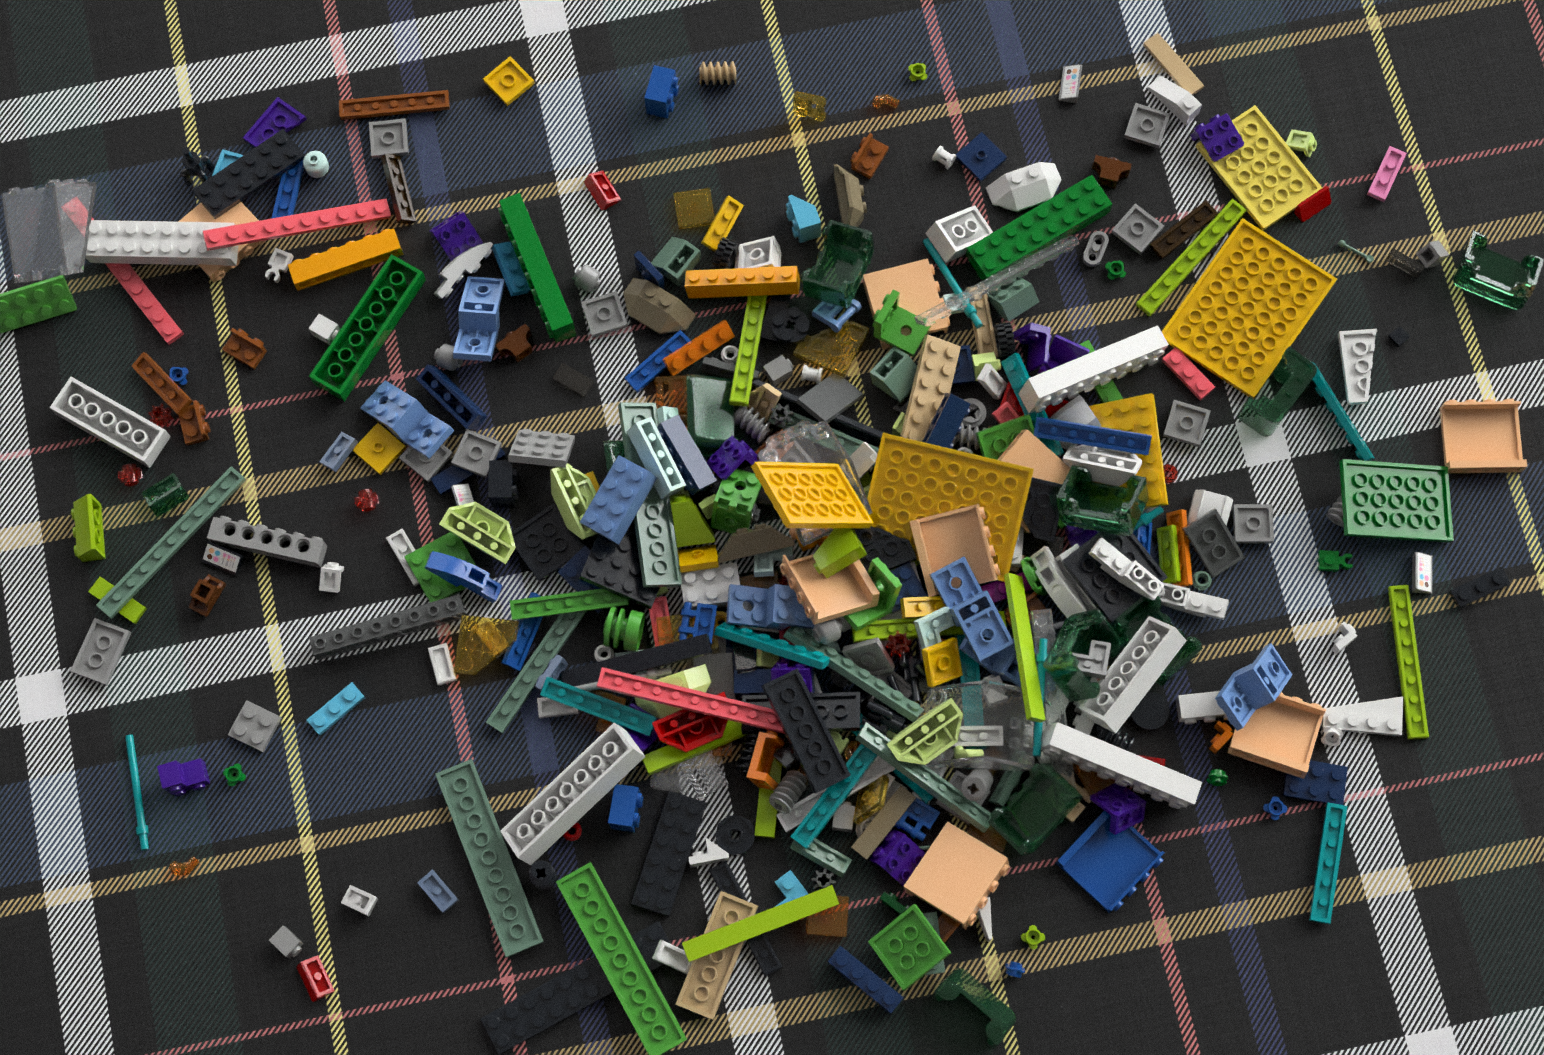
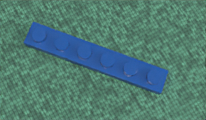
M1043 417L1036 418L1034 436L1039 438L1149 455L1152 435Z

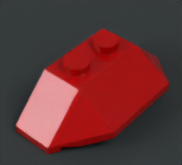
M725 692L717 694V696L727 698ZM682 709L652 722V725L661 742L687 753L722 738L728 720Z

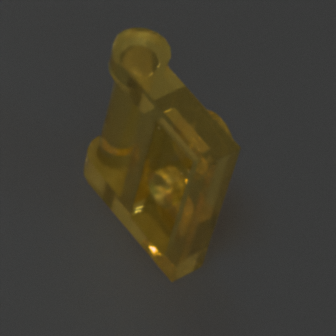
M798 91L794 92V114L800 117H815L819 122L826 119V112L824 111L826 106L825 97Z

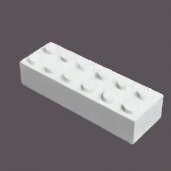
M73 377L69 378L50 406V409L59 417L149 468L171 437L165 429Z
M1149 616L1107 670L1105 680L1100 679L1079 709L1090 721L1117 733L1187 640L1175 627Z

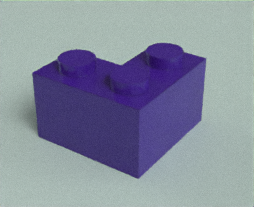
M201 758L182 764L175 760L157 766L162 789L171 795L181 796L186 794L188 790H201L205 788V785L210 784L205 761Z

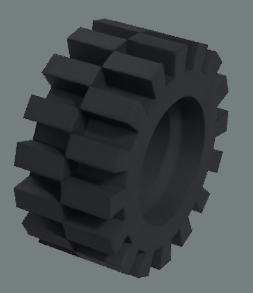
M724 237L720 240L713 258L712 269L731 268L735 253L737 252L738 242Z
M1010 322L995 324L994 333L999 358L1009 357L1015 353L1012 326Z

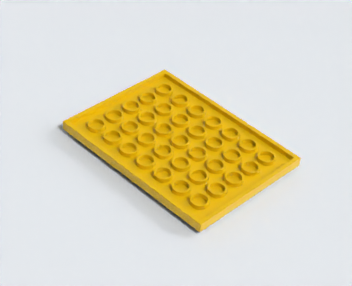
M1242 218L1162 330V334L1170 346L1176 347L1184 355L1251 399H1254L1333 287L1337 278Z
M882 433L865 509L874 523L872 527L880 528L890 532L892 535L909 540L919 561L910 521L979 504L980 507L984 508L986 518L983 519L984 525L988 526L991 537L988 538L989 545L994 546L996 556L993 557L994 564H998L1000 570L998 580L1005 582L1004 575L1010 571L1034 468Z

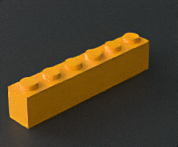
M393 228L382 230L376 235H367L358 241H349L340 247L329 248L323 253H314L305 259H296L287 265L293 283L299 291L387 261L391 254L396 257L404 254Z
M797 266L687 270L685 274V289L688 298L799 294L800 276Z

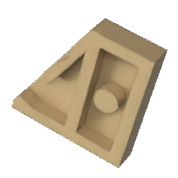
M765 383L751 391L747 410L753 407L754 411L752 414L759 412L758 418L765 417L764 422L766 423L773 413L771 409H775L782 393L770 384Z

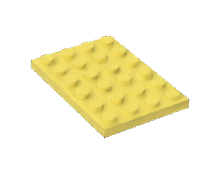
M1256 105L1232 120L1244 141V145L1241 148L1213 162L1201 141L1195 147L1262 231L1294 211L1299 203L1322 189V187Z

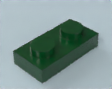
M884 892L879 901L899 916L910 907L907 904L905 906L901 905L898 902L899 898L891 892L889 894Z

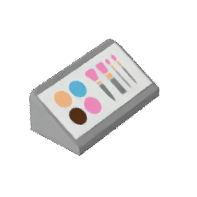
M1082 65L1063 66L1059 101L1077 103Z
M1415 552L1412 555V593L1432 594L1431 555Z

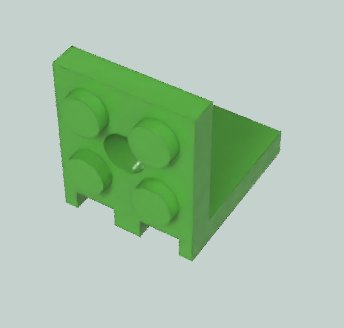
M893 289L890 295L886 294L882 302V309H878L873 317V320H875L873 323L874 337L914 357L932 323L899 307L900 293ZM909 328L911 334L905 336L901 333V329Z
M736 469L726 480L721 481L714 499L711 528L731 534L736 533V530L747 527V530H750L752 510L762 487L754 473ZM740 485L743 486L745 489L737 490L735 487Z
M878 557L871 561L867 572L880 592L878 606L843 616L855 631L891 613L902 587L900 580L891 573L886 564L882 563Z

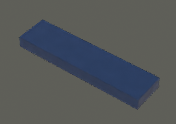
M500 448L495 460H501L506 457L502 448ZM452 465L431 478L442 496L452 490V485L462 484L476 474Z

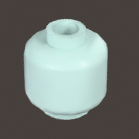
M311 151L304 157L303 166L311 177L320 178L328 172L329 163L325 155L320 151Z

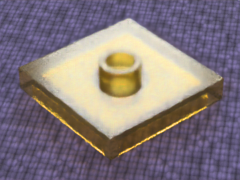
M710 188L673 193L679 229L712 224L715 217Z
M882 775L858 792L853 822L860 824L884 808L889 777Z

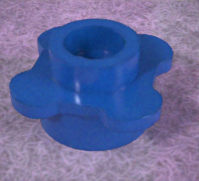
M172 367L169 376L176 384L184 386L187 384L186 376L189 371L185 367Z
M1272 797L1271 802L1263 806V810L1271 815L1272 820H1278L1282 813L1287 812V806L1278 797Z
M1011 961L1010 964H1005V968H1007L1006 974L1020 978L1022 973H1025V968L1020 963Z

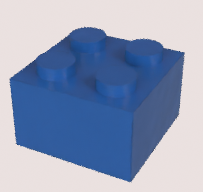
M654 65L644 97L647 114L668 118L669 113L673 112L675 105L673 99L679 92L678 77H676L675 70Z
M620 784L614 786L608 820L611 829L634 832L635 827L639 828L640 816L638 808H642L644 797L638 787Z

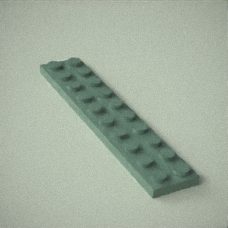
M620 402L618 409L625 458L645 469L627 431L636 422L652 417L657 427L659 421L656 403ZM653 485L634 517L643 587H679L682 585L670 497L661 499Z
M470 759L436 773L438 783L506 958L544 943L473 760Z

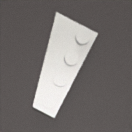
M1377 329L1339 331L1338 333L1347 405L1367 404Z
M1403 696L1325 708L1326 712L1322 718L1321 729L1325 726H1330L1331 728H1341L1342 731L1401 736Z

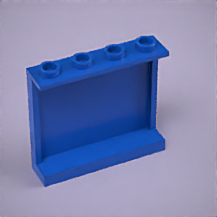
M1103 811L1061 856L1056 864L1110 913L1112 910L1116 912L1124 904L1121 900L1125 895L1130 897L1136 891L1135 885L1139 880L1143 883L1150 875L1148 870L1152 866L1155 868L1159 866L1164 860L1161 856L1165 852H1160L1133 826L1114 835L1109 831L1111 815Z

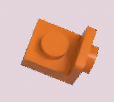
M1218 721L1214 726L1222 734L1218 733L1210 741L1212 745L1209 749L1214 754L1233 736L1231 727L1225 722Z

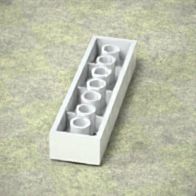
M87 220L83 256L90 263L237 266L238 245L207 251L202 234L204 230L235 225L234 223Z
M1155 326L1028 378L1019 392V396L1029 413L1034 411L1037 413L1041 412L1050 404L1055 406L1067 397L1072 399L1079 392H1089L1096 385L1101 384L1103 386L1115 377L1120 379L1127 372H1137L1147 364L1149 366L1154 365L1159 361L1158 358L1165 353L1164 350L1169 344L1160 328Z
M1059 722L1046 726L1042 735L1041 750L1047 756H1058L1064 763L1080 765L1079 768L1087 772L1092 770L1100 778L1116 780L1115 783L1117 785L1133 787V791L1140 794H1150L1151 798L1156 801H1167L1169 806L1176 809L1195 805L1202 784L1201 781Z
M613 723L500 831L517 858L532 865L643 760L645 755L629 733L616 723Z

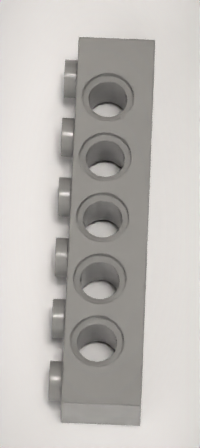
M220 516V518L213 517L207 539L213 544L319 568L322 567L327 550V545L322 538L315 536L307 538L304 537V534L298 532L289 534L280 528L271 530L262 524L253 526L244 520L235 522L226 516ZM230 529H235L233 535L227 536ZM254 533L250 540H245L247 534ZM267 537H272L270 543L264 544V540ZM290 541L289 547L282 548L284 542ZM303 546H309L306 552H300Z

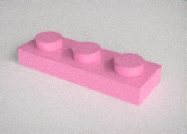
M1389 146L1367 193L1368 196L1382 202L1385 201L1407 153Z

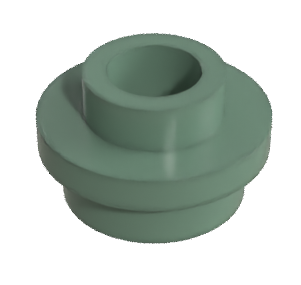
M1198 571L1192 577L1193 586L1198 590H1206L1211 585V576L1205 571ZM1199 578L1204 579L1205 583H1204V584H1200V583L1198 582V579H1199Z

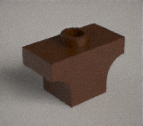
M1096 155L1092 169L1099 174V185L1116 189L1117 182L1121 178H1128L1132 164L1119 161L1114 157L1107 158Z
M524 324L517 330L510 331L503 340L495 345L501 357L510 355L517 362H520L533 352L531 345L528 343L529 338L532 336L529 327Z
M209 574L204 580L199 579L190 594L192 599L189 608L207 618L225 588L226 583Z

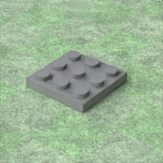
M530 429L518 430L509 452L508 462L566 468L575 443V435H569L568 433L556 434L549 431L536 432Z

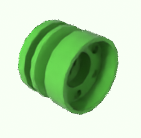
M611 607L604 624V646L610 647L613 640V648L617 649L620 641H624V650L638 652L644 629L645 613L632 610L629 617L625 618V609L621 608L617 616V607Z

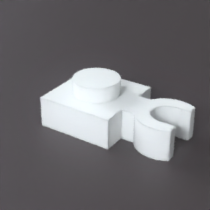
M275 248L268 262L269 267L272 268L266 271V279L269 280L270 276L275 274L274 281L278 283L281 278L280 272H287V264L292 262L294 256Z

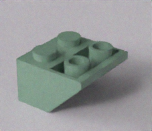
M671 237L651 263L663 276L677 286H680L685 280L686 271L693 270L702 258L700 250L684 239Z
M1015 273L1007 275L1004 280L990 286L986 291L989 302L998 314L1008 322L1039 303L1032 284Z
M894 346L870 371L872 383L901 403L911 393L917 365L909 355Z

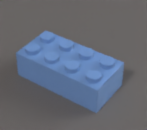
M618 455L580 523L619 545L657 477L650 471Z

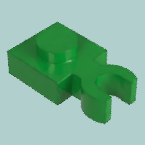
M1319 550L1318 571L1338 572L1339 566L1346 570L1351 569L1353 564H1346L1345 559H1351L1352 554L1339 556V551Z

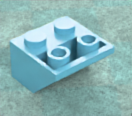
M789 195L788 203H786V215L788 221H792L794 237H798L800 243L821 237V221L815 205Z

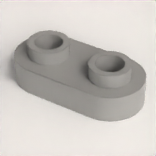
M1096 231L1090 236L1083 254V262L1088 267H1096L1100 264L1109 241L1106 233ZM1099 240L1102 244H1096L1095 241ZM1092 256L1095 258V260L1091 261L1089 257Z

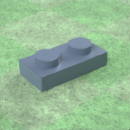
M341 432L322 457L320 463L330 470L337 472L358 441Z
M557 654L555 658L550 660L548 668L538 677L535 685L540 692L546 677L559 679L561 672L568 666L565 659Z
M433 869L417 882L442 913H445L459 901Z

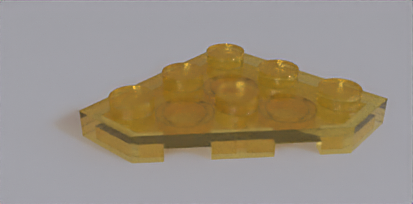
M851 321L845 323L839 332H834L829 328L813 336L807 335L806 339L797 345L793 354L797 358L845 377L869 333V328Z
M462 615L454 673L476 675L516 642L519 621Z

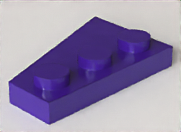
M277 97L245 134L243 139L255 148L280 130L284 129L287 133L306 121L307 118Z

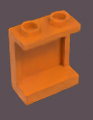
M773 731L759 732L747 778L759 788L774 791L778 787V783L769 776L774 759L773 754L777 748H781L786 743L783 741V738L778 736V733Z

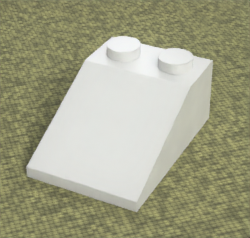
M974 205L935 221L925 234L944 262L948 263L966 254L967 247L990 235L993 231Z

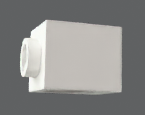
M318 314L309 330L313 336L330 345L340 331L337 323Z

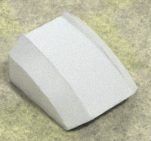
M771 236L740 244L735 256V268L781 267L782 253L776 238Z
M1081 395L1068 402L1049 418L1102 427ZM1059 441L1061 447L1066 450H1068L1069 446L1078 445L1075 443Z
M1195 490L1187 518V525L1214 508L1217 509L1225 525H1227L1233 499L1206 490Z

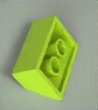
M87 494L73 502L74 509H71L72 519L75 520V527H73V536L76 538L74 553L82 562L106 559L102 506L92 494Z

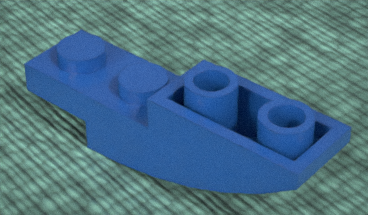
M432 551L425 566V569L454 586L462 585L492 603L497 601L502 588V584L489 577V572L450 555Z

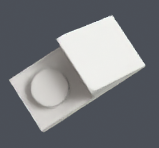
M707 838L705 839L708 853L704 854V851L694 852L689 857L690 867L730 860L729 854Z
M350 885L341 903L369 917L378 898Z

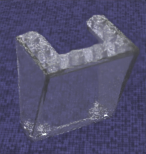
M60 179L48 180L49 184H45V187L37 188V191H35L34 187L23 188V191L20 188H10L9 192L1 193L15 283L50 279L59 275L66 276L83 272L96 193V182H88V179L76 180V182H74V179H67L60 182Z

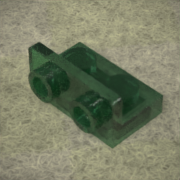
M175 473L141 492L156 517L161 516L189 498L188 493Z

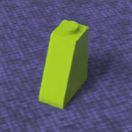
M678 494L674 498H670L677 547L715 542L714 532L690 496Z
M834 528L814 553L813 558L816 563L813 565L819 574L823 573L826 578H829L866 556L867 553L854 528Z

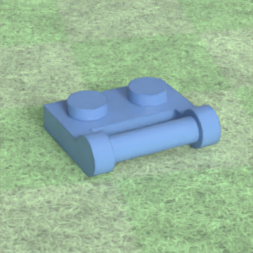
M835 288L812 311V316L830 326L834 332H839L842 329V325L855 312H859L862 306L857 300ZM848 305L849 308L835 320L834 317Z

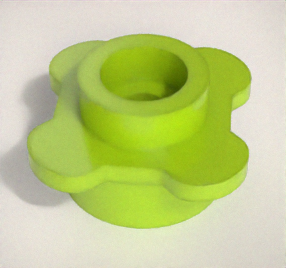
M923 63L911 64L908 67L911 74L909 79L913 82L920 79L922 81L926 80V65Z
M1031 925L1029 930L1021 935V940L1027 942L1030 949L1034 950L1041 941L1045 940V935L1037 930L1035 925Z

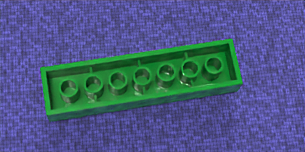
M1090 175L967 247L966 258L986 286L1110 213L1112 202L1093 175Z
M517 193L499 200L501 207L498 208L502 223L506 228L523 274H525L528 286L532 291L534 301L545 323L549 338H554L555 343L576 336L573 320L521 194Z
M391 254L309 375L313 384L345 402L426 281L422 271Z

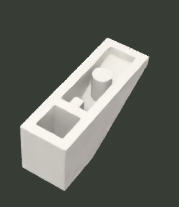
M1159 76L1147 87L1185 125L1200 112L1202 104L1191 93L1163 76Z

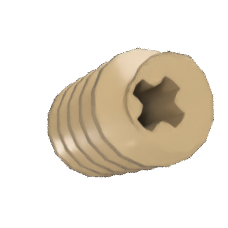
M724 61L722 67L719 62H716L715 67H713L712 62H709L708 67H706L705 62H702L700 66V85L703 80L706 85H709L710 80H712L713 85H716L717 80H719L721 85H723L724 80L727 81L728 85L734 80L736 85V67L734 62L731 61L729 67L726 61Z

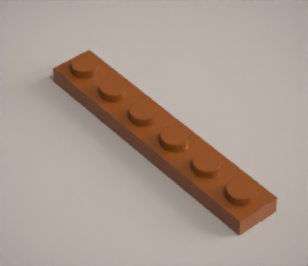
M448 90L339 100L341 120L450 110Z

